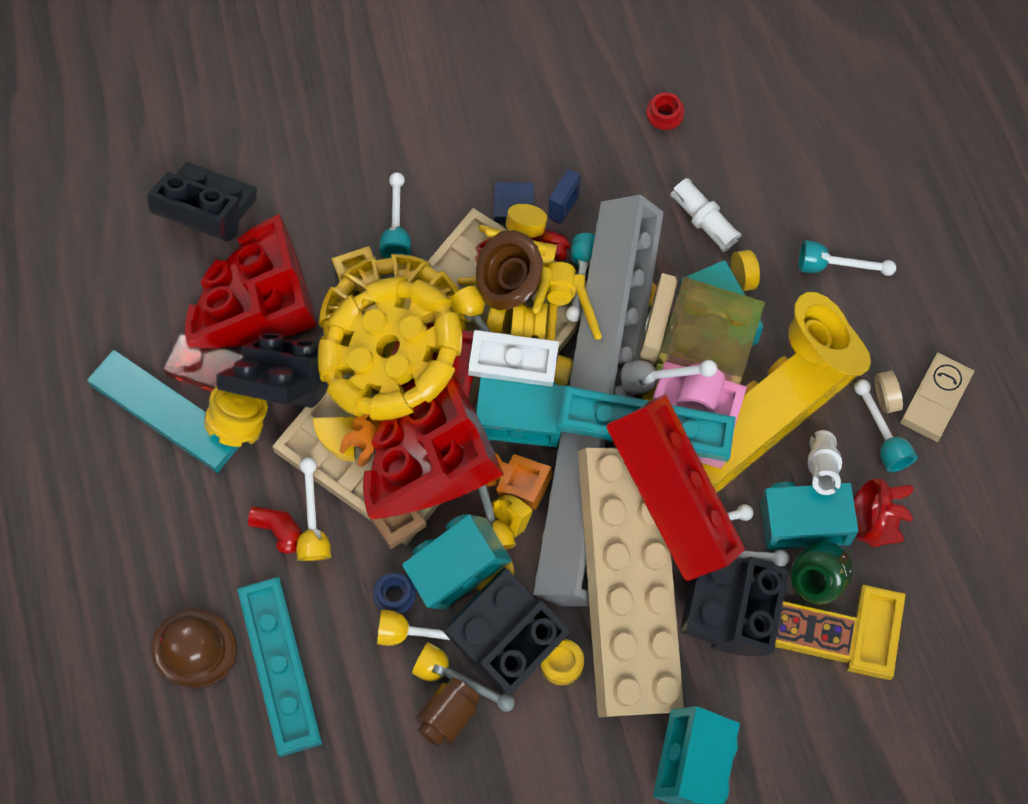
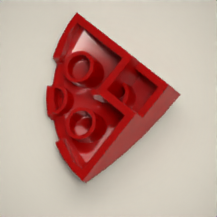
M280 214L263 221L237 239L239 248L225 261L216 259L208 268L200 281L203 292L198 303L190 304L188 307L185 322V342L189 348L244 346L258 340V336L264 333H279L286 337L318 326L298 258Z
M455 373L445 388L430 403L424 401L413 408L414 413L396 419L382 420L372 440V446L376 450L372 469L364 471L363 480L364 503L367 515L372 520L398 516L453 500L479 489L504 475L489 439ZM415 379L404 389L405 393L416 386Z

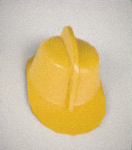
M806 292L800 295L794 305L795 317L788 328V339L795 353L815 367L826 368L830 366L836 371L850 376H860L866 373L871 364L869 351L849 325L839 307L828 297L817 292Z

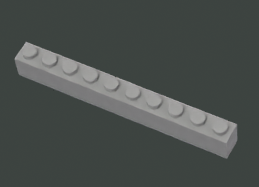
M641 194L602 201L600 204L586 292L599 324L602 338L600 340L594 339L582 309L573 367L570 374L569 386L634 398V395L628 394L622 385L621 371L625 363L639 360L664 213ZM561 432L559 449L557 451L533 595L560 607H590L578 451L584 448H616V446L610 440Z

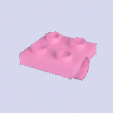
M665 361L662 370L682 368L683 366ZM694 363V364H690L688 367H690V366H697V365H701V364H699V363ZM717 369L716 374L712 377L695 374L659 379L653 399L666 394L671 405L736 417V425L747 387L725 380L723 372ZM699 457L701 463L720 469L725 462Z

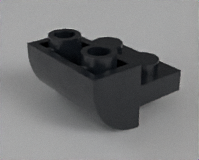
M186 162L177 174L167 171L148 193V206L150 212L156 216L228 242L236 237L239 220L256 201L257 187Z
M279 333L259 335L258 340L242 346V360L234 362L233 367L217 373V390L285 405L290 403L308 408H313L321 401L329 386L327 382H323L320 379L317 362L318 342L309 339L286 340Z
M750 556L744 560L736 558L727 567L690 580L680 633L712 643L711 649L744 656H765L774 653L789 570Z
M507 568L501 569L441 630L469 659L467 662L485 680L507 695H511L571 633L542 600H536Z

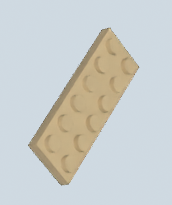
M584 448L578 451L598 717L670 713L671 709L684 708L671 553L617 448Z

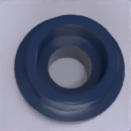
M399 572L387 573L375 583L373 599L380 611L390 610L404 614L415 603L416 588L407 575ZM392 589H399L403 592V596L398 601H390L387 598L388 592Z

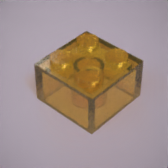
M684 277L655 370H662L665 361L688 367L690 364H701L705 360H712L716 363L717 369L725 375V380L740 384L765 302Z

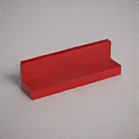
M666 394L651 400L636 411L607 424V430L686 581L729 566L746 550Z

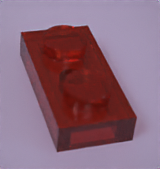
M180 335L163 370L168 377L213 391L217 387V373L233 367L234 362L242 360V355L219 347L199 348L196 346L189 348L185 342V336Z

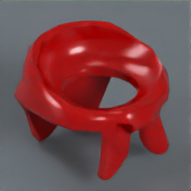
M884 478L868 480L855 494L853 499L858 533L855 539L866 543L871 548L904 541V536L898 527L901 519L911 522L913 516L905 506L894 504L892 500L909 496L913 492V486L890 487Z

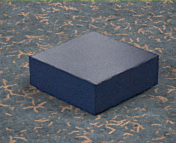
M570 169L566 170L549 198L548 219L559 224L564 222L580 196V174Z
M495 182L494 221L496 223H506L508 209L513 205L529 204L534 206V183Z

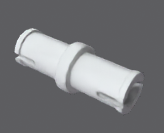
M689 178L682 180L675 186L674 191L670 193V196L693 218L691 223L697 229L702 228L720 247L722 252L730 249L738 241L737 239L741 237L742 234L719 212L720 206L715 201L709 202L692 184Z
M820 430L814 433L816 439L812 436L810 438L811 452L808 455L807 462L809 471L813 474L812 484L814 489L822 495H830L836 492L834 486L839 489L841 485L839 471L842 468V457L836 449L837 440L834 434L827 430Z

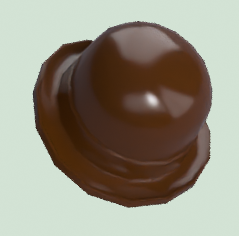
M516 230L501 231L490 238L481 250L476 266V284L480 296H482L487 306L496 310L513 309L536 294L542 277L543 260L538 246L528 235Z
M191 608L177 611L163 620L153 635L150 651L153 665L163 678L178 686L200 688L211 686L225 678L235 664L237 644L233 631L222 618L207 610Z

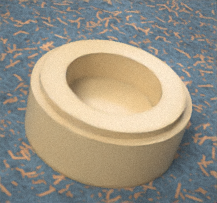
M890 370L876 374L874 377V387L882 411L889 414L902 410V394L894 372Z

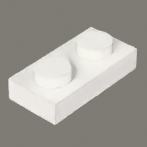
M474 330L468 375L553 387L559 342Z

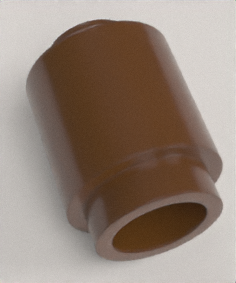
M452 677L447 684L442 683L416 716L417 721L421 724L417 731L435 746H439L442 742L451 745L476 713L475 705L480 700V697L467 684Z

